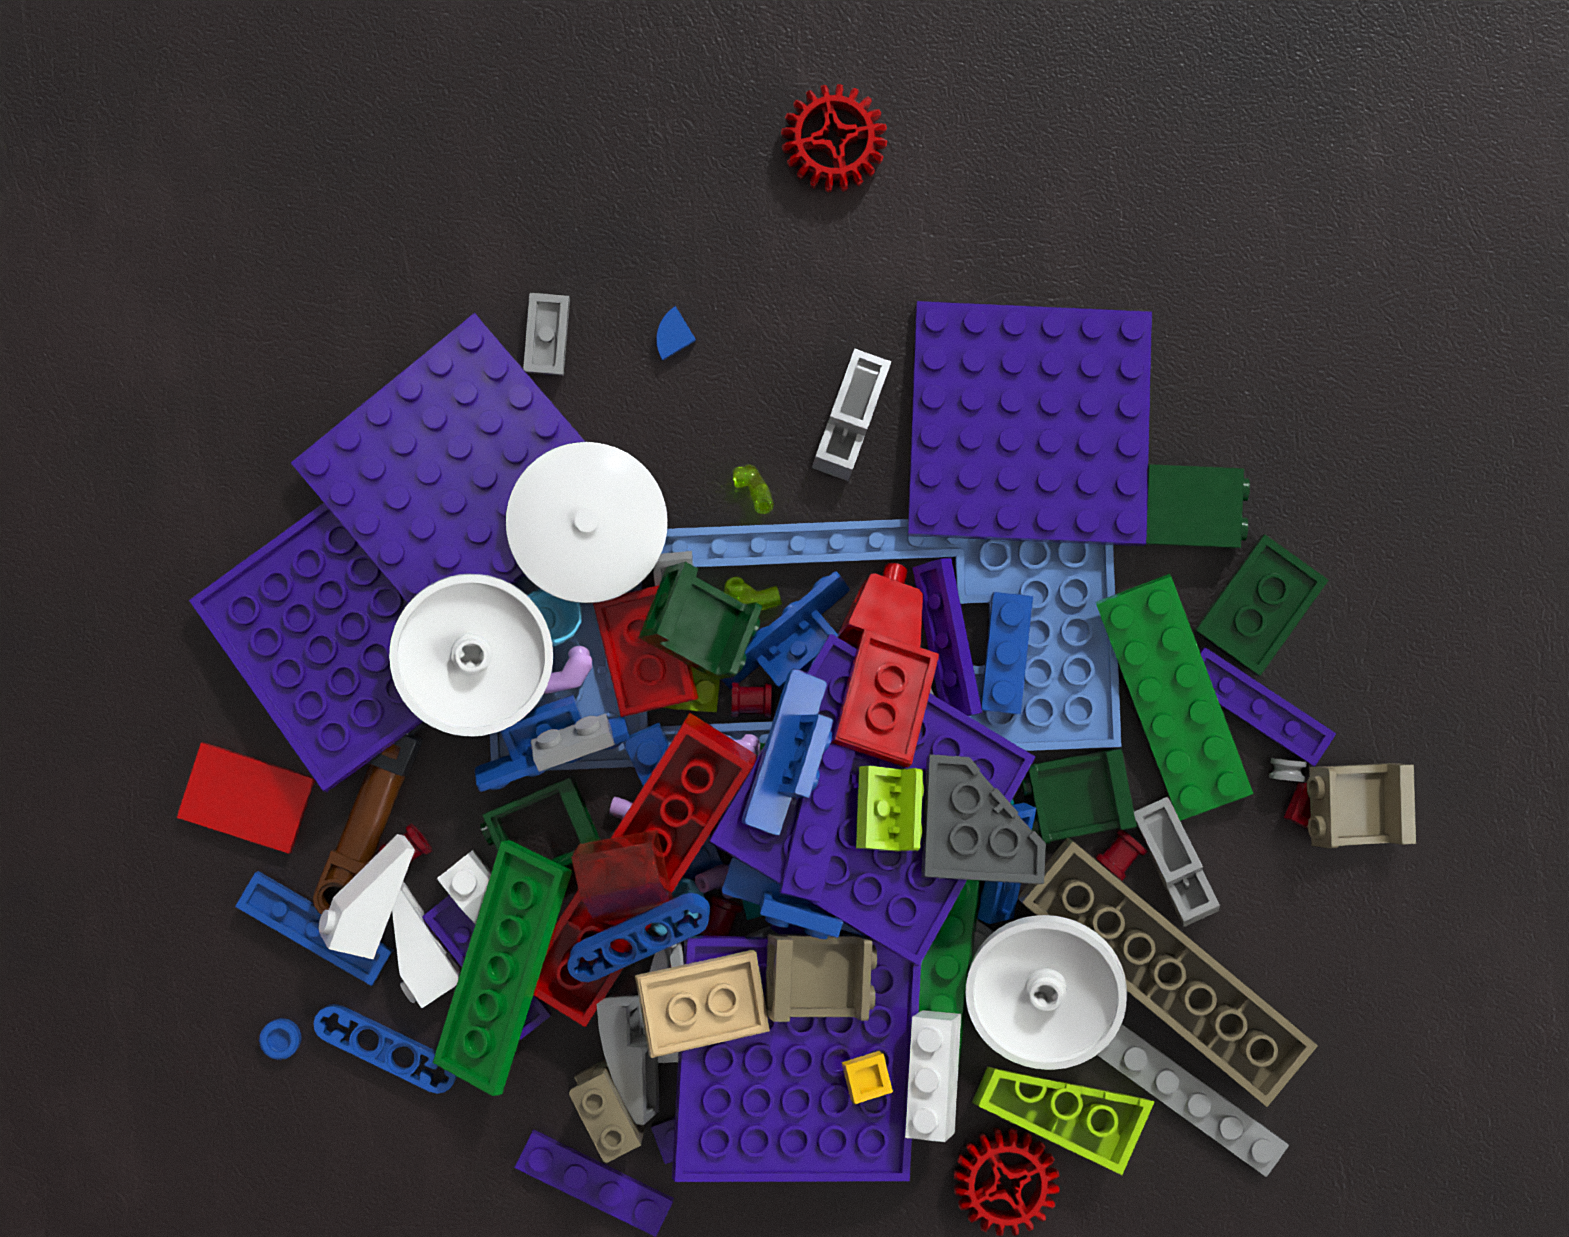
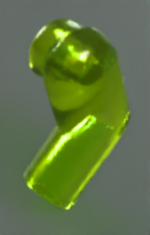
M745 464V467L734 468L732 471L734 485L737 488L748 486L755 511L759 514H767L772 511L774 503L770 489L757 468L751 464Z
M732 577L725 583L724 593L744 604L756 602L762 606L761 610L782 605L777 586L757 592L739 577Z

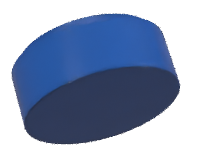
M279 1018L271 1021L261 1031L259 1039L261 1049L272 1059L282 1060L290 1057L298 1050L301 1044L300 1029L289 1019Z

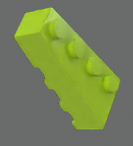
M987 1067L971 1102L1123 1175L1154 1105V1101L1141 1097Z

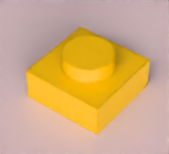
M876 1051L841 1062L850 1099L854 1104L893 1092L882 1052Z

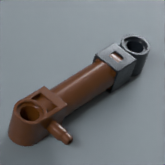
M422 722L368 762L370 764L337 847L330 851L314 891V906L321 915L324 910H329L330 889L333 886L343 889L372 860L405 776L410 775L423 742V738L414 735V733L422 731L429 724Z

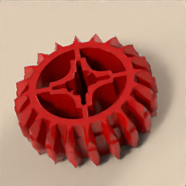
M841 84L836 86L835 95H829L827 85H822L820 89L821 98L818 99L814 92L811 90L807 91L806 99L809 105L807 106L802 101L796 100L793 106L800 115L787 113L785 121L793 127L782 128L781 131L782 137L793 140L782 145V152L787 154L796 153L787 160L789 168L802 164V167L797 172V178L802 180L811 173L813 176L810 181V187L812 188L818 186L820 179L826 180V192L832 191L833 181H839L842 192L847 191V178L850 177L856 186L862 185L863 180L859 171L872 177L875 169L868 161L881 164L883 155L874 149H884L887 146V140L876 137L886 132V124H873V122L881 117L880 109H874L867 113L866 110L870 107L872 99L866 97L860 103L856 102L859 92L856 88L850 91L849 97L843 96L844 88ZM834 109L852 114L859 120L862 126L857 127L856 124L846 125L842 123ZM822 111L824 117L823 128L811 133V137L801 139L806 123L814 115ZM830 121L837 137L844 136L846 138H840L838 155L832 141L823 139V137L828 138ZM866 138L867 145L862 155L855 162L846 166L845 149L852 144H857L858 140ZM806 150L826 153L830 157L834 168L816 163L809 157Z
M995 1128L993 1131L995 1140L989 1141L986 1134L981 1133L979 1134L981 1147L977 1148L972 1142L966 1145L972 1157L958 1156V1163L966 1169L953 1171L954 1179L962 1182L955 1185L953 1190L955 1195L964 1196L958 1202L959 1208L961 1210L971 1208L967 1215L971 1223L976 1222L982 1217L980 1223L981 1230L986 1232L995 1223L996 1235L1002 1236L1005 1226H1010L1012 1235L1017 1236L1019 1235L1018 1224L1024 1223L1026 1229L1032 1231L1034 1229L1031 1221L1033 1216H1036L1042 1222L1047 1218L1041 1207L1044 1206L1050 1209L1055 1207L1054 1200L1047 1196V1194L1059 1193V1186L1049 1182L1059 1177V1171L1057 1168H1047L1052 1165L1055 1159L1051 1153L1041 1155L1045 1149L1042 1141H1038L1030 1147L1033 1137L1029 1132H1025L1020 1141H1017L1018 1134L1015 1128L1009 1129L1007 1138H1003L1000 1128ZM999 1153H1017L1029 1159L1030 1162L1010 1165L1000 1158ZM988 1159L992 1167L991 1175L986 1181L982 1182L983 1187L975 1190L974 1184L977 1172ZM997 1167H1000L1004 1175L1011 1179L1013 1183L1011 1187L1015 1196H1012L1009 1189H1006L1001 1184L999 1179L1001 1176ZM1037 1173L1035 1191L1024 1204L1021 1198V1190L1026 1183L1031 1181L1030 1176ZM988 1199L992 1202L997 1199H1005L1012 1205L1013 1209L996 1210L985 1205L983 1201Z

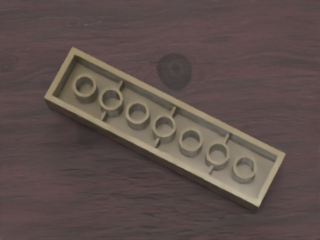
M1066 838L1046 862L1044 884H1028L1018 896V899L1036 915L1059 916L1071 919L1089 927L1100 935L1113 949L1122 965L1127 991L1266 1107L1269 1106L1318 1047L1317 1044L1069 838Z

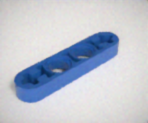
M687 893L584 939L572 947L568 959V971L575 979L581 982L595 981L691 938L706 929L710 914L709 903L699 894ZM688 909L692 914L699 912L698 918L694 919L690 914L684 916V910ZM651 923H659L666 928L667 933L660 937H654L646 932L645 927ZM616 939H624L631 944L632 949L624 953L618 952L611 947L610 943ZM580 957H583L586 961L594 959L593 965L590 966L588 962L580 963Z
M329 1004L322 1008L315 1016L314 1030L322 1040L429 1092L436 1094L444 1093L451 1088L457 1079V1076L446 1070L444 1074L449 1077V1080L442 1079L439 1084L432 1081L434 1075L425 1069L421 1071L420 1076L414 1074V1071L421 1064L423 1055L429 1058L425 1066L431 1069L438 1067L433 1063L436 1054L435 1050L343 1005ZM336 1013L339 1015V1024L349 1028L352 1025V1021L358 1023V1026L352 1031L348 1042L343 1039L348 1033L347 1031L336 1028L333 1032H329L327 1030L328 1023L323 1018H329ZM365 1029L373 1030L379 1037L378 1047L370 1051L361 1048L358 1043L360 1031ZM404 1046L412 1050L414 1063L411 1066L403 1068L395 1064L393 1052L398 1047Z

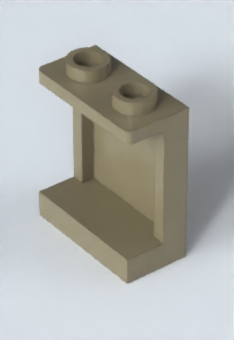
M1381 763L1309 767L1310 777L1307 781V792L1310 797L1311 817L1308 821V832L1311 837L1312 846L1338 848V846L1379 843L1416 844L1414 765Z
M768 933L765 991L767 1017L774 1022H790V1017H855L860 1021H868L869 1010H873L875 1007V989L871 985V970H874L877 965V950L875 945H872V940L858 934H839L838 938L828 935L827 939H819L808 934Z
M606 1059L575 1074L574 1078L578 1085L570 1090L569 1095L603 1162L608 1163L641 1146L646 1126L645 1124H636L625 1107L612 1080Z

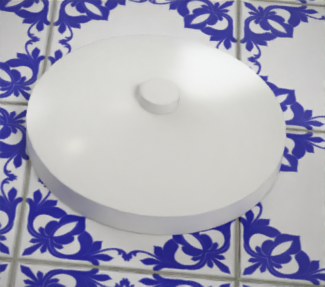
M593 442L572 443L557 447L543 454L522 473L512 490L508 502L506 532L517 564L537 587L565 601L599 603L617 598L629 592L640 584L652 571L665 544L667 511L657 482L637 459L618 448L606 444Z
M459 574L438 580L427 586L406 605L398 618L392 634L389 655L390 669L401 698L409 709L422 721L438 730L454 735L483 736L499 732L514 725L524 718L538 703L551 676L553 665L552 640L542 613L535 603L520 589L493 576Z
M1037 915L1007 923L993 932L981 944L969 968L966 982V1003L971 1021L977 1032L997 1053L1012 1062L1026 1067L1044 1070L1063 1069L1076 1066L1093 1058L1113 1040L1120 1029L1126 1010L1127 985L1125 974L1117 955L1100 935L1089 927L1071 919L1059 916Z

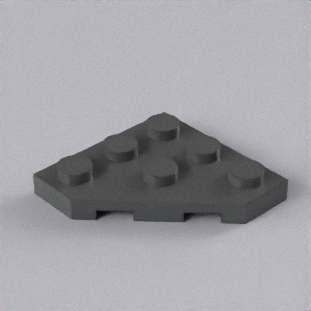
M928 755L926 758L921 877L1044 884L1046 843L1020 818L1018 811L997 788H994L979 771L980 768L970 757Z

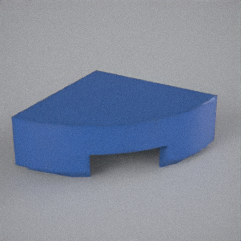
M676 306L663 317L657 331V347L662 361L696 342L695 337Z

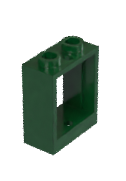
M574 776L565 778L483 814L485 822L480 824L486 842L489 846L495 844L498 851L501 841H510L500 819L501 817L560 793L582 846L550 860L566 866L597 853L604 848Z

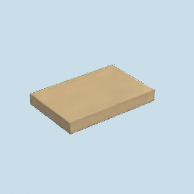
M754 950L635 975L648 1053L651 1058L770 1031L757 954Z

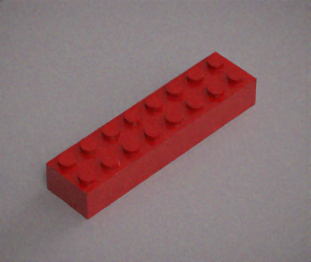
M689 713L555 924L533 994L534 996L582 1026H587L597 1010V1004L605 998L623 968L595 981L581 982L575 979L568 971V959L572 947L584 939L666 903L753 768L758 755ZM652 923L645 927L646 932L648 931ZM616 939L610 943L611 947L618 952L624 953L632 949L631 944L624 939ZM580 957L579 962H588L591 966L594 963V959L586 961L583 957Z

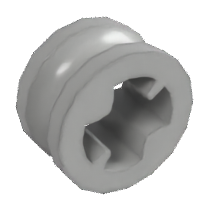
M1271 758L1270 763L1274 765V771L1269 773V778L1305 782V776L1302 775L1301 770L1306 767L1307 762Z

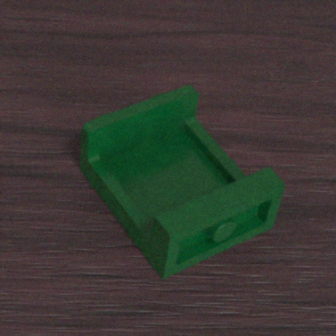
M1149 464L1146 545L1241 548V541H1246L1248 534L1247 517H1242L1243 501H1248L1250 482L1249 478H1244V468Z
M686 561L666 567L638 638L715 680L735 677L742 670L746 662L745 651L748 643L759 628L760 619L758 617L762 606L756 602L744 604L696 577L698 568Z
M1115 747L1033 763L1021 782L1024 798H1031L1032 806L1036 808L1032 831H1035L1046 844H1050L1051 841L1116 828L1124 830L1137 827L1123 753L1120 748Z

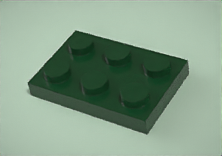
M1263 534L1195 627L1194 631L1255 675L1261 676L1329 580L1270 537Z

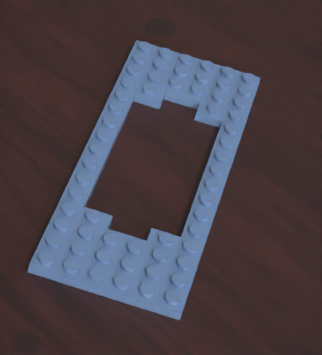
M908 519L667 529L665 544L661 554L692 551L693 564L696 568L955 557L956 584L960 604L988 603L989 620L992 592L1033 596L1021 714L982 710L981 714L969 717L1025 751L1121 747L1118 660L1095 603L1115 595L1113 545L907 536ZM526 575L514 584L515 587L526 595L539 589ZM642 582L627 593L642 590ZM579 603L582 607V623L570 640L553 647L551 673L563 670L569 659L568 652L575 646H584L589 650L592 658V668L581 686L548 694L544 692L534 708L574 695L582 718L587 716L597 717L606 713L609 720L620 716L594 606L593 603ZM985 665L973 666L980 703ZM648 711L625 716L629 735L650 727L648 726ZM773 721L709 725L732 740H741L746 734H752L759 739L760 743H766ZM682 725L661 726L669 745ZM500 731L490 734L491 761L510 755ZM622 742L621 745L614 749H602L585 755L577 762L563 763L546 771L634 766Z

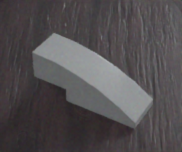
M854 348L814 459L813 469L849 481L891 361Z
M1163 798L1135 811L1134 815L1138 830L1182 926L1185 927L1218 912L1220 904L1169 798Z
M613 992L597 1004L598 1026L603 1052L612 1080L625 1107L636 1124L644 1125L659 1112L658 1057L651 1058L648 1053L646 1036L643 1034V1019L638 995Z

